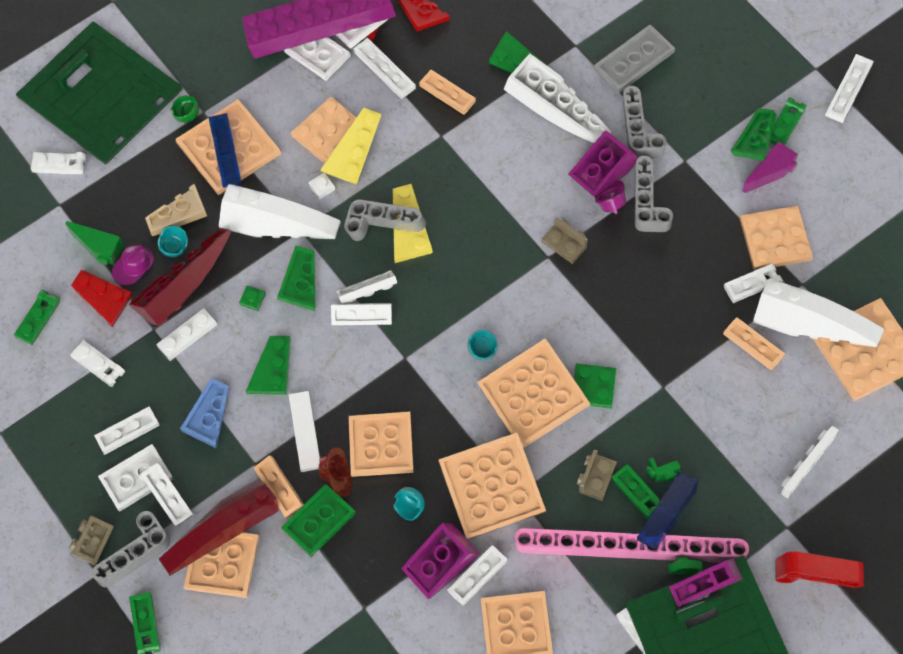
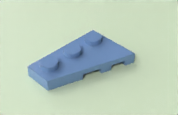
M211 378L182 424L181 431L217 449L230 391L229 386Z

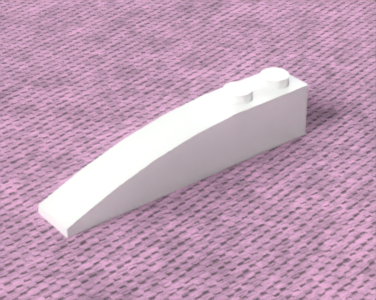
M529 54L509 76L504 90L555 125L592 143H595L605 130L611 133L598 116L592 114L587 109L588 105L578 99L575 95L576 92L572 88H568L563 82L564 79L533 55Z
M228 184L222 199L219 228L229 229L230 231L253 237H262L263 235L272 236L273 238H280V236L299 238L304 236L313 239H335L341 224L340 220L304 205Z
M770 278L761 294L753 323L791 336L807 335L812 339L822 337L829 338L830 341L835 342L845 340L849 341L850 344L873 347L878 346L884 333L882 327L846 307L806 290Z

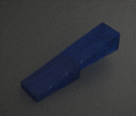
M228 114L208 117L223 188L228 187V184H242Z
M679 472L637 536V541L656 549L676 524L677 516L696 494L698 480Z

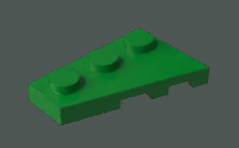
M506 31L490 57L489 63L513 73L529 54L534 57L536 56Z
M757 109L731 149L733 156L765 161L777 116L774 110Z
M295 245L277 300L315 311V264L313 250Z
M290 336L269 337L248 384L246 394L287 395Z

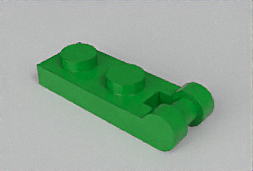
M788 98L774 124L770 144L776 146L780 142L786 145L806 110V104H799L795 102V99ZM790 109L796 110V114L790 112Z
M42 289L38 293L33 306L14 333V336L33 345L58 307L60 297L56 295L51 296L49 292ZM45 302L49 303L47 307L43 306Z
M628 464L611 477V480L638 508L648 522H651L658 512L662 513L666 509L662 501ZM649 501L653 504L650 509L646 506Z
M148 592L130 596L129 600L138 654L161 651L152 594ZM151 637V642L144 644L143 638Z

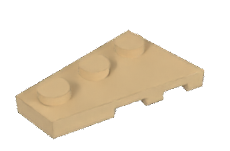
M195 184L190 186L189 191L183 195L179 194L174 197L175 200L169 205L161 206L145 218L152 236L160 234L165 227L172 225L179 227L207 216Z

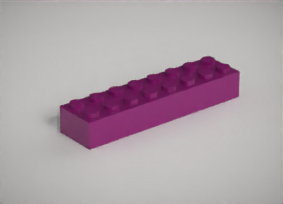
M297 0L243 16L242 19L248 48L254 59L390 19L396 17L392 0Z

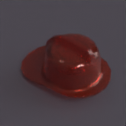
M332 448L327 455L321 456L319 459V475L324 481L331 484L333 491L337 495L347 497L352 491L353 483L346 455L342 449Z

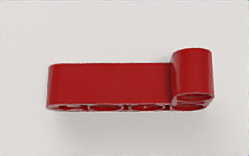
M791 551L775 559V580L779 583H793L802 579L858 588L864 586V564L858 561Z

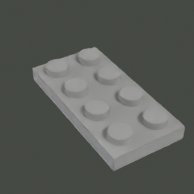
M648 25L596 63L594 70L619 94L675 52V47L654 27Z

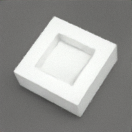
M325 173L308 182L309 187L319 200L335 190V186Z

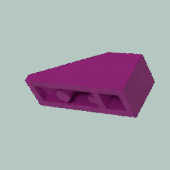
M778 142L766 156L765 161H762L745 180L742 191L747 193L785 177L788 172L792 173L798 164L796 162L798 154Z
M734 559L721 562L669 588L677 606L680 607L743 579Z

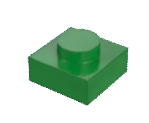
M246 286L239 304L240 306L259 311L266 293L263 290Z

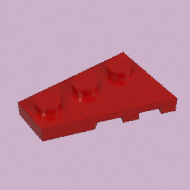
M397 0L416 31L435 26L450 19V15L440 11L438 5L434 2L431 3L429 0Z
M82 269L71 284V287L112 328L133 296L130 291Z

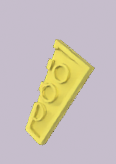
M363 108L322 167L321 172L357 184L381 114Z
M412 184L393 188V205L420 210ZM426 228L420 232L394 229L395 263L433 253Z

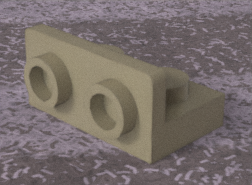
M558 217L554 220V226L542 238V243L572 264L587 248L588 239L586 235L581 231H576L567 221L560 220Z
M593 450L592 455L588 454L584 466L587 467L584 474L580 473L577 485H580L579 493L603 501L617 461L598 455L597 450Z
M89 516L86 520L83 519L78 527V531H80L78 538H74L70 544L69 550H71L69 556L77 557L96 565L114 526L93 516Z

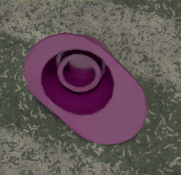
M617 181L595 197V202L600 205L604 212L613 211L617 215L618 209L626 204L624 183Z
M132 245L125 248L121 257L113 266V279L120 285L128 286L134 284L152 266L154 261L153 253L141 245Z

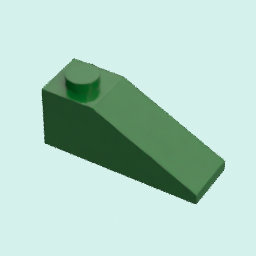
M66 221L65 225L69 233L99 263L115 265L124 247L119 236Z

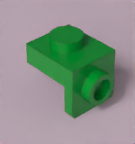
M653 457L649 458L648 466H646L649 477L654 478L656 483L663 480L671 481L677 478L681 468L677 460L657 467Z
M678 557L675 562L668 565L669 573L687 574V578L703 571L702 562L700 560H689V557Z

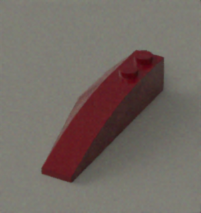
M220 228L200 244L202 248L189 252L186 255L185 261L171 266L172 271L165 277L162 274L129 303L130 307L150 324L157 326L164 324L169 319L168 316L171 313L178 311L183 306L182 303L193 293L211 270L231 233L230 230Z
M255 480L221 500L159 558L160 563L169 576L173 575L279 511L277 498L266 483Z

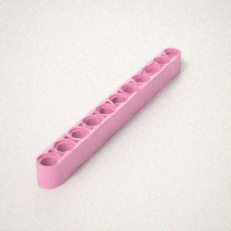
M529 528L520 529L515 535L516 549L522 553L675 561L678 557H689V560L721 563L740 556H745L746 558L749 552V545L746 541L734 538ZM522 537H526L530 542L521 544L519 540ZM543 538H547L551 541V543L549 545H543L540 541ZM565 539H568L572 541L573 544L570 546H564L561 542ZM589 540L594 545L592 547H585L583 542ZM608 541L613 542L615 547L607 548L604 543ZM631 542L636 545V548L631 550L625 545ZM655 544L658 549L652 551L648 549L647 545ZM676 545L678 546L679 550L673 552L668 548V546ZM698 546L701 551L695 553L691 551L690 547ZM719 547L722 553L716 554L711 548ZM740 548L744 554L737 555L733 549Z

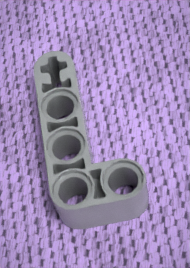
M628 86L624 90L622 103L628 149L638 158L641 156H648L651 159L660 158L665 153L666 138L662 134H646L641 92L635 86Z
M641 156L636 160L635 227L642 232H667L672 225L673 212L665 207H653V160L648 156ZM640 218H646L648 220L642 221Z
M355 200L350 205L344 227L353 240L360 241L366 236L369 225L420 232L425 228L426 220L420 210L416 208L367 200Z
M143 511L136 518V523L143 535L94 567L92 575L100 586H112L168 548L170 540L151 512ZM152 520L149 526H143L145 521ZM163 536L162 541L154 543L156 537ZM145 548L142 554L136 555L138 549ZM121 560H127L124 566L118 567Z

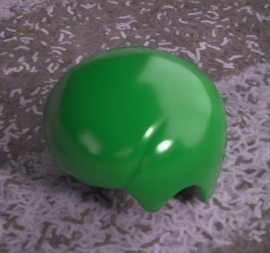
M184 95L178 97L173 102L170 111L177 121L187 123L197 117L199 104L193 96Z

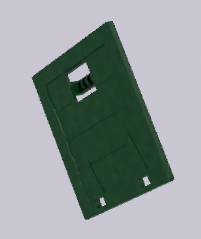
M91 22L16 93V96L106 165L183 88L179 83L95 22ZM83 64L92 69L73 88L67 85L66 80ZM160 98L164 99L158 106L154 104ZM122 137L124 140L116 146L114 143Z
M745 556L734 559L743 580L709 594L710 596L678 608L669 588L676 584L673 583L625 604L646 654H788ZM716 608L719 616L687 629L684 621Z

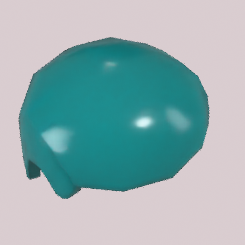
M178 226L165 227L158 238L160 252L168 257L182 255L188 245L186 232Z
M479 330L469 337L467 348L472 357L484 361L489 360L495 355L498 343L491 332Z
M404 487L394 496L396 498L394 509L404 519L413 521L423 512L425 501L423 495L415 488Z

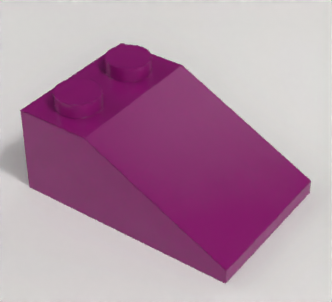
M605 130L568 175L592 196L596 197L628 174L636 164L638 157Z
M442 523L401 569L428 599H431L461 574L480 553L454 524Z

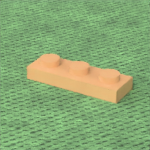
M430 70L419 82L420 87L463 115L476 102L475 97L433 70Z
M737 317L724 331L723 335L771 371L785 356L784 352Z
M269 455L254 467L261 481L266 483L277 498L278 507L286 518L291 517L304 505L272 456Z

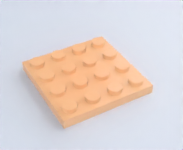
M239 99L175 139L179 147L218 195L226 191L228 184H237L281 155L280 149Z
M881 298L853 311L884 329L877 347L850 344L849 341L845 340L835 342L830 341L829 338L822 337L813 339L853 401L903 377V330Z
M546 338L477 382L511 434L518 433L523 448L590 406V402Z
M518 433L438 460L467 540L546 512Z

